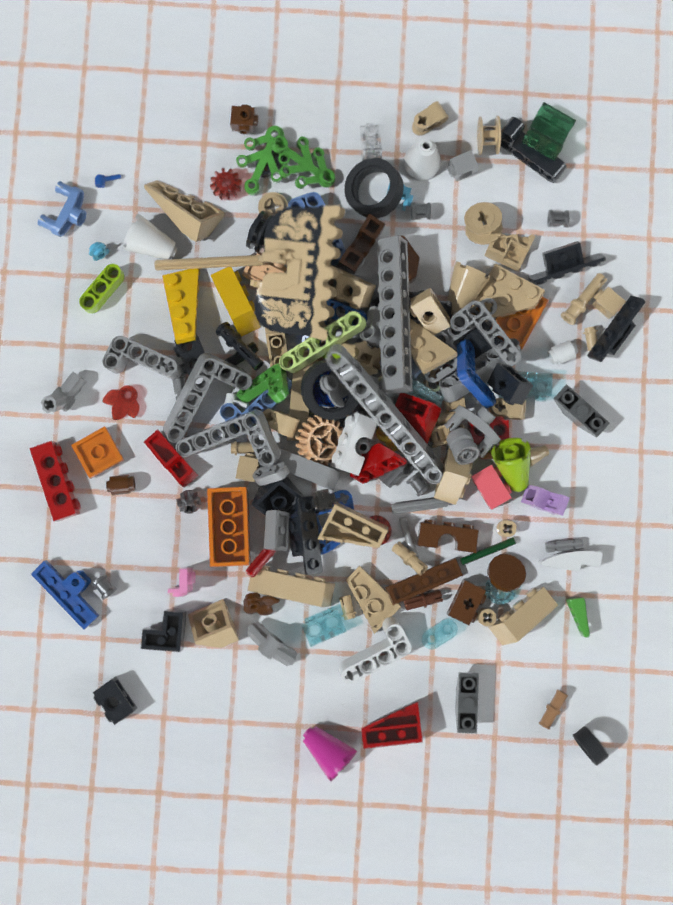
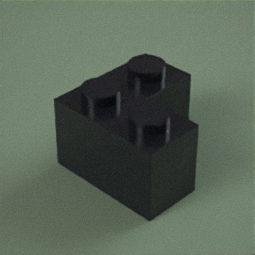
M165 610L162 628L146 627L142 629L141 649L181 652L184 648L187 611Z

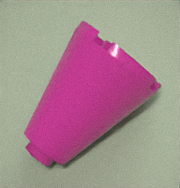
M309 727L303 734L305 737L303 740L304 744L331 782L338 776L337 773L343 770L357 753L354 748L318 727Z

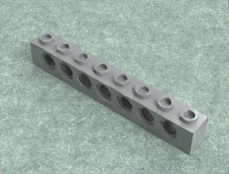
M397 235L378 240L376 250L378 256L377 273L379 275L378 292L380 300L378 304L380 312L379 330L381 334V340L379 341L381 350L380 367L382 369L380 385L382 391L389 394L412 391L407 241Z

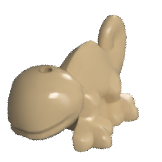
M365 340L355 344H349L347 341L341 344L370 376L377 374L378 370H382L380 367V347L370 348Z

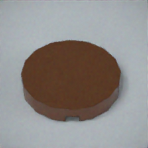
M500 554L489 563L487 575H489L491 584L498 590L511 592V590L519 589L524 583L526 570L522 562L515 556Z

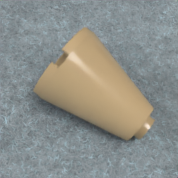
M456 261L447 301L452 302L451 314L455 315L470 302L474 301L491 276Z

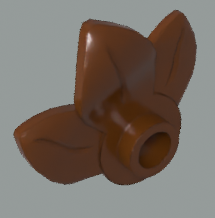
M249 593L243 600V610L250 615L254 613L263 616L271 615L273 613L272 606L279 603L280 599L272 596L261 597L259 593Z

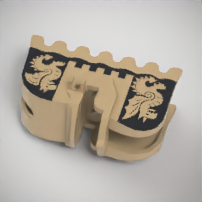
M339 205L288 207L278 211L269 220L265 232V252H262V256L258 257V261L288 265L287 273H267L263 280H250V286L258 288L254 308L256 317L262 326L268 330L308 336L321 340L327 339L328 333L324 328L328 325L324 321L327 318L333 317L335 310L333 307L328 306L326 301L334 298L337 294L336 289L331 287L328 282L339 275L338 269L332 267L330 262L333 259H338L341 255L339 248L334 247L332 242L340 239L343 235L341 228L336 227L334 222L344 217V208H340Z

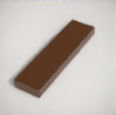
M453 558L427 569L422 575L417 573L385 588L392 605H396L463 576L457 559Z

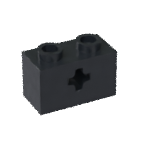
M499 363L496 364L487 381V384L493 388L492 391L501 395L504 398L503 401L510 405H523L533 387V384L514 368Z

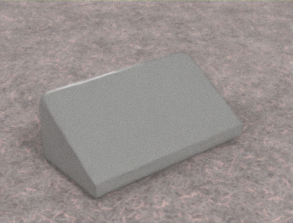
M279 510L266 511L264 549L287 551L288 512Z

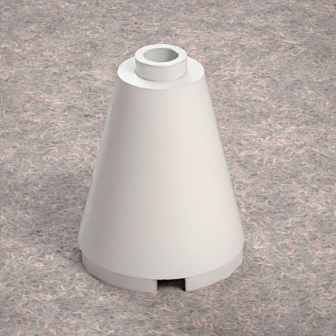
M423 137L408 149L404 157V167L407 174L419 181L433 178L441 166L439 151L435 142L429 137Z
M137 214L135 218L138 221L132 222L124 240L126 244L122 248L127 251L168 260L170 257L174 258L178 249L175 247L176 243L142 215Z

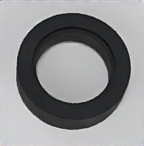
M368 158L355 165L349 172L344 187L348 204L366 218L369 214L376 218H382L390 214L400 203L404 190L400 173L388 161L381 158ZM374 172L387 174L390 187L386 197L374 205L361 203L358 191L363 179Z
M325 359L313 364L304 374L301 382V396L307 408L317 416L328 420L341 419L354 411L359 402L350 391L344 401V407L325 408L316 402L313 395L314 383L322 373L332 370Z

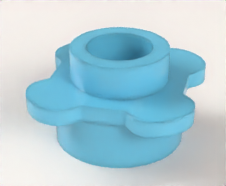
M96 242L89 248V255L93 256L94 261L103 259L110 251L108 248H105L106 245L102 242Z

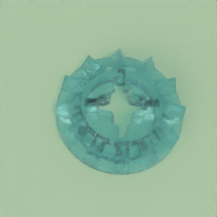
M490 578L486 582V595L495 604H507L516 594V589L511 590V592H500V594H497L498 590L493 587Z

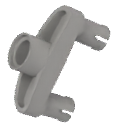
M459 405L454 410L453 416L444 426L448 429L454 423L449 429L452 432L464 420L472 423L485 434V438L477 446L480 452L479 455L484 458L493 445L496 446L501 440L490 427L491 422L496 417L483 406L475 414L471 410Z

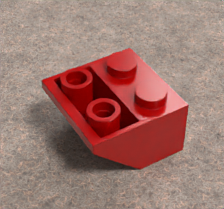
M400 393L395 404L396 408L428 444L442 409L432 402L406 393Z

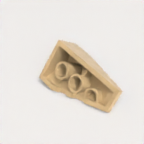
M156 180L144 185V189L180 231L195 242L209 237L225 216V212L207 201L204 204L194 200L195 196L191 194L188 196L178 193L177 188Z

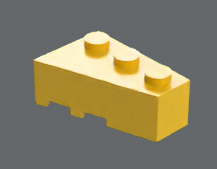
M226 267L211 274L210 276L241 337L261 328L254 313L255 304L252 300L248 301L247 297L250 295L245 285L241 287L239 283L242 279L238 271L234 272L232 267Z

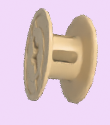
M479 116L477 125L479 155L482 154L483 145H494L496 154H499L501 145V123L499 116H496L495 125L483 126L482 117ZM484 140H493V142H485Z
M481 202L471 206L466 211L464 216L465 232L470 241L475 244L485 245L496 241L501 236L503 231L502 212L496 205Z

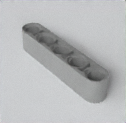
M510 338L511 342L514 344V346L518 349L520 353L521 361L522 353L519 341L515 338ZM504 341L498 344L497 347H501L504 344ZM509 345L500 350L501 354L503 351L507 353V361L512 360L514 362L513 357L515 353L508 352ZM490 349L475 358V373L486 383L496 364L504 363L495 351ZM457 370L439 382L443 399L446 402H454L470 392L459 380Z

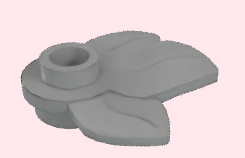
M332 370L328 375L320 378V387L328 394L335 406L344 407L342 398L346 397L349 391Z

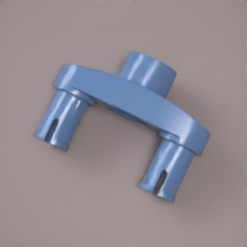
M59 181L57 185L60 187L56 186L55 192L68 197L56 221L42 214L40 218L43 221L38 219V225L50 230L52 234L61 237L70 229L72 224L81 226L85 222L87 214L85 210L81 209L84 199L83 190Z

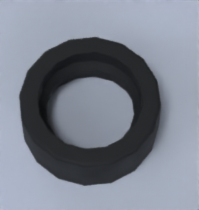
M586 726L573 734L577 744L596 766L609 757L602 744Z

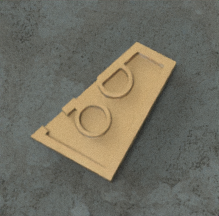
M410 319L411 357L423 374L457 357L455 350Z
M360 565L346 579L375 634L382 627L383 621L388 617H392L400 609L401 605L399 603L392 605L387 591Z

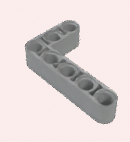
M210 353L201 354L164 424L163 431L168 440L173 443L182 440L214 378L240 390H246L252 384L251 376L243 368ZM207 361H212L209 367H204ZM229 368L225 375H221L223 369ZM241 376H245L242 382H238ZM198 378H203L200 384H195ZM195 395L193 400L187 401L188 396ZM181 412H186L185 416L178 417ZM172 429H177L176 433L169 434Z
M252 410L189 435L176 444L177 453L182 457H187L247 434L256 457L262 466L269 467L280 458V450L265 415L260 410ZM251 416L256 418L257 424L252 423ZM234 423L239 425L240 431L235 429ZM217 430H220L223 433V437H220L218 435ZM259 434L264 437V442L260 441ZM201 436L206 439V443L202 442ZM185 443L189 445L190 450L185 447ZM266 452L272 455V460L267 458Z

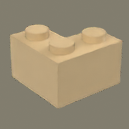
M448 448L443 461V476L440 483L436 484L434 498L456 505L458 499L463 498L465 484L468 485L470 482V471L473 462L467 465L458 464L452 451Z

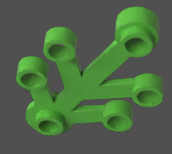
M271 126L267 129L266 135L255 139L247 138L244 141V146L248 151H252L256 146L267 143L265 149L248 156L239 155L236 159L237 165L241 168H245L248 164L259 160L252 178L248 179L244 184L248 195L254 196L260 191L258 182L267 163L271 171L272 181L275 183L282 181L281 176L279 179L273 178L275 174H279V170L274 161L273 149L271 147V143L275 138L271 136L272 133L277 132L278 136L284 137V131L279 126ZM253 142V146L248 147L247 143ZM278 153L279 163L282 166L288 165L290 158L283 153ZM287 157L288 160L286 162H282L281 158ZM245 159L246 162L244 164H240L239 160ZM250 183L255 184L253 189L248 187Z
M279 135L273 139L271 147L274 152L283 153L299 164L293 166L283 165L279 170L281 177L288 178L290 174L311 172L315 175L311 177L299 176L295 180V185L299 189H303L306 185L319 183L325 188H329L334 184L335 174L332 170L327 169L322 148H315L311 157L308 147L309 141L306 137L302 136L296 142L297 148L302 151V157L288 147V141L285 137ZM312 158L318 162L319 168L313 164Z

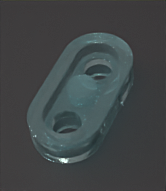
M443 619L422 634V643L428 649H436L457 634L458 627L453 620ZM450 625V631L445 632L444 626ZM430 635L434 636L433 642H428L427 640Z

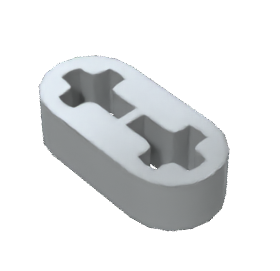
M453 358L452 368L445 367L442 369V365L433 369V371L438 368L440 369L436 373V379L428 377L430 372L424 374V378L431 383L441 380L457 368V358Z
M276 462L269 467L263 466L258 468L253 473V478L259 486H263L284 479L289 474V469L284 462Z

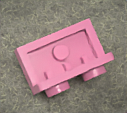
M193 567L179 569V587L169 588L168 593H173V597H183L188 592L193 591V583L196 582V572H193Z

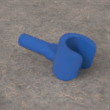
M98 174L95 177V186L97 188H104L105 181L121 179V175L105 176Z

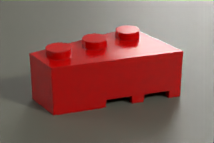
M418 702L362 727L363 749L422 743Z

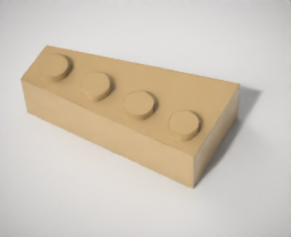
M263 566L255 577H250L247 591L318 607L331 606L335 583L325 582L326 579L314 577V579L307 578V575L301 573L290 575L288 574L289 571L277 569V572L270 571L268 566Z

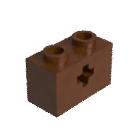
M462 580L446 614L466 625H470L471 622L474 623L478 616L476 611L479 605L482 606L486 600V590L466 580ZM469 598H471V599H470V602L472 603L471 607H470V606H467V607L465 608L466 605L463 603L464 600H467V601H468Z

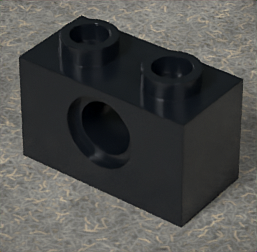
M116 676L93 692L96 704L103 707L106 719L109 722H113L114 725L137 709V706ZM110 697H115L118 700L117 706L110 704Z

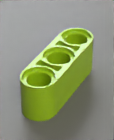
M107 265L82 294L79 303L86 312L93 314L99 311L123 282L125 275L118 265ZM113 271H118L117 277L110 278V274ZM102 285H106L105 291L99 293V287ZM88 300H94V304L91 307H86Z

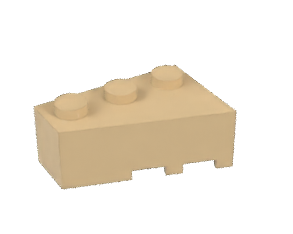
M336 501L318 539L380 548L388 527Z
M534 587L529 590L523 600L517 601L513 608L501 615L492 626L488 627L502 645L519 642L558 606L544 587L538 589Z

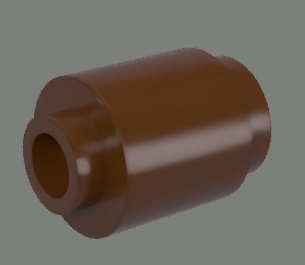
M129 474L110 476L109 481H106L107 492H111L113 496L129 494L131 491H135L134 476H129Z

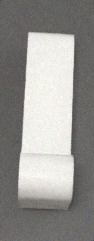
M388 617L383 621L382 627L387 636L386 639L340 663L339 672L345 683H355L410 653L411 644L396 618ZM396 626L395 630L389 631L391 627ZM404 642L401 647H397L399 643ZM387 651L385 655L380 656L382 652ZM364 661H370L368 664L363 665Z

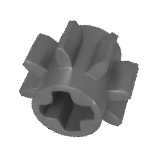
M192 490L183 491L180 493L181 498L176 499L180 512L184 511L187 514L196 512L198 510L197 506L201 505L198 492L194 493Z

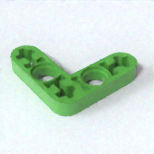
M279 363L271 366L254 378L248 389L239 390L237 397L242 402L248 403L268 389V395L275 403L283 401L289 392L286 370L282 369Z

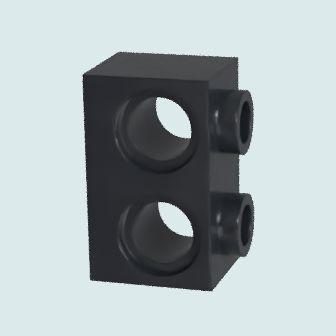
M197 333L196 340L177 344L174 340L176 346L173 348L177 357L181 356L183 364L180 365L185 375H190L192 371L190 367L191 362L197 360L201 354L205 353ZM186 343H192L190 351L183 350ZM209 361L204 364V367L210 366Z

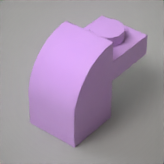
M528 485L521 502L541 511L563 516L569 497L550 492L538 486Z

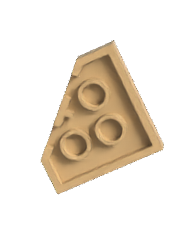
M495 264L489 273V276H491L489 281L474 301L480 302L486 298L494 299L497 303V310L491 316L493 318L516 314V312L535 309L545 290ZM485 302V308L491 312L492 304Z

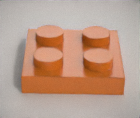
M105 426L71 445L90 479L124 461L123 456Z

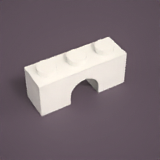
M351 412L346 417L343 432L338 439L337 449L332 456V467L359 476L365 457L357 454L355 445L362 437L372 439L377 426L374 419L355 412Z

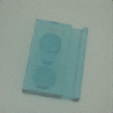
M412 379V391L407 393L412 395L415 393L418 395L417 398L441 405L444 399L442 396L419 381Z

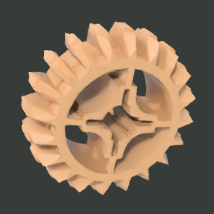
M314 415L313 418H307L308 423H302L303 429H297L300 436L295 437L299 440V443L295 446L300 448L298 454L302 455V457L328 466V463H332V456L337 449L338 439L344 428L339 426L340 423L336 420L323 419Z

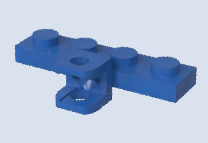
M45 560L31 573L37 582L83 630L99 616L80 595L91 584V578L83 570L74 572L64 579Z

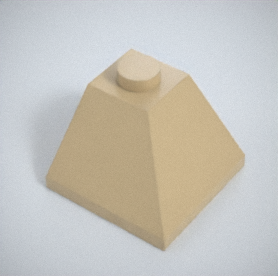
M224 599L188 614L196 645L223 648L239 641L236 627Z

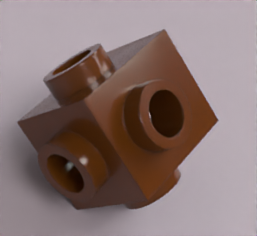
M246 104L232 106L231 130L237 131L240 134L254 133L255 126H258L259 115L255 113V108Z

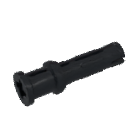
M228 322L222 323L216 329V335L221 336L226 341L228 347H233L255 371L263 366L264 362L241 340V335L235 332Z

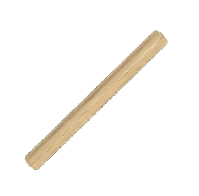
M262 255L156 260L154 265L156 270L259 266L265 265V262L258 261V257Z

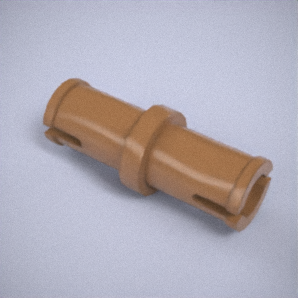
M559 689L556 690L550 704L546 705L547 710L539 721L541 726L550 730L556 716L560 715V709L568 697L566 693Z

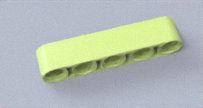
M355 311L347 313L324 328L328 333V337L323 347L319 345L321 339L310 337L283 354L279 359L280 367L290 373L300 371L327 354L332 345H341L362 332L366 327V319ZM355 318H359V323L356 326H352V321ZM342 328V334L336 337V331ZM306 349H309V355L307 357H304V351ZM293 359V365L288 368V361Z

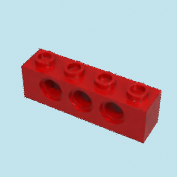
M49 441L29 448L53 521L59 522L79 515L81 505L79 500L74 497L73 491H75L72 480L68 479L67 473H69L66 462L62 461L61 455H63L60 444ZM53 458L55 463L53 467L49 468L47 461ZM55 476H59L61 479L60 484L57 486L53 483ZM61 494H65L67 497L64 504H61L59 501Z

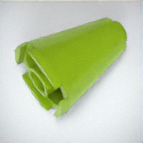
M521 438L502 440L499 446L492 448V459L510 489L515 492H522L529 485L531 457L529 442L526 441L525 443Z

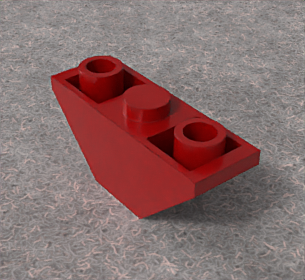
M378 443L372 446L367 453L361 455L365 459L359 476L350 473V477L362 484L368 483L406 464L407 460Z

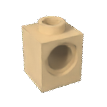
M608 286L604 291L600 289L593 297L595 301L592 305L610 319L626 301Z
M245 453V456L240 455L236 479L256 483L253 473L259 468L260 464L258 459H256V455Z

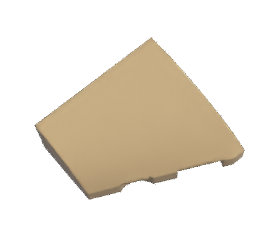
M501 234L496 241L489 244L484 256L515 271H519L535 236L518 237V234H511L509 236Z

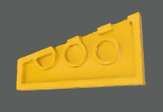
M200 268L186 269L162 275L177 344L196 340Z

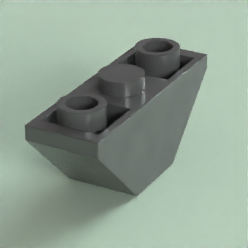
M567 384L553 398L567 418L596 438L610 424Z
M458 673L455 700L457 733L477 734L479 673Z

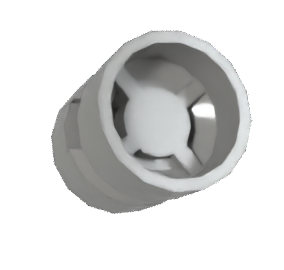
M458 428L449 433L446 441L456 462L460 465L474 462L480 452L476 443H474L470 431L466 428Z

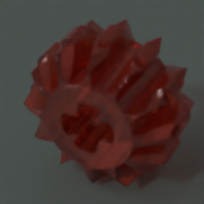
M222 167V173L215 171L216 177L210 178L211 182H213L210 184V188L214 190L213 195H219L220 200H223L226 196L227 200L230 201L231 195L237 198L236 192H241L242 190L239 186L242 184V180L238 179L239 174L237 172L233 173L231 168L226 172L225 168Z

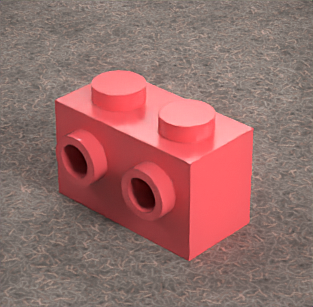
M492 465L471 476L490 510L511 499L510 494L512 493L508 484L502 483L500 479L502 474L497 466L493 468Z

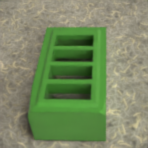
M582 597L566 598L581 636L589 637L585 599Z

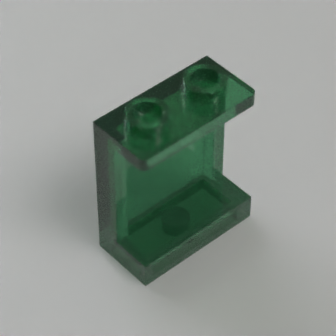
M543 102L529 126L522 143L555 161L563 149V144L576 120Z

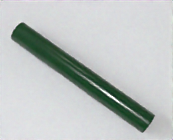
M513 537L476 553L460 558L461 564H468L516 544Z

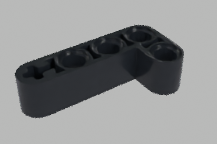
M511 117L501 130L500 146L551 183H555L567 168L565 162L523 132L525 128L523 122L516 117Z

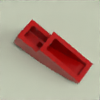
M158 429L144 441L145 445L182 487L185 488L199 476Z

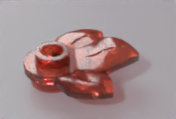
M130 385L123 386L120 390H110L102 400L103 403L112 405L113 420H120L127 414L135 418L140 410V405L137 402V390ZM131 392V397L127 399L125 394Z

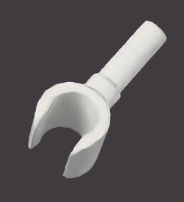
M226 394V403L245 408L249 407L248 403L237 400V394Z

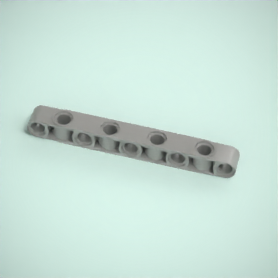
M340 344L332 345L327 354L326 362L336 373L340 381L414 468L429 483H440L443 476V464L436 457L432 449L346 348ZM332 354H339L341 358H334ZM357 384H364L366 388H360ZM383 413H388V414H390L391 416H390V417H384L382 414H383ZM412 442L415 445L410 446L407 443Z

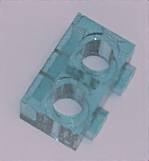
M519 372L533 384L527 398H534V401L542 402L552 397L553 373ZM537 383H542L545 386L544 392L537 390Z
M330 607L323 610V615L315 617V615L304 619L305 623H302L301 626L310 647L347 632L338 609L333 610ZM329 617H335L338 620V624L335 627L328 626L327 619ZM313 624L318 625L320 628V632L316 635L309 632V627Z

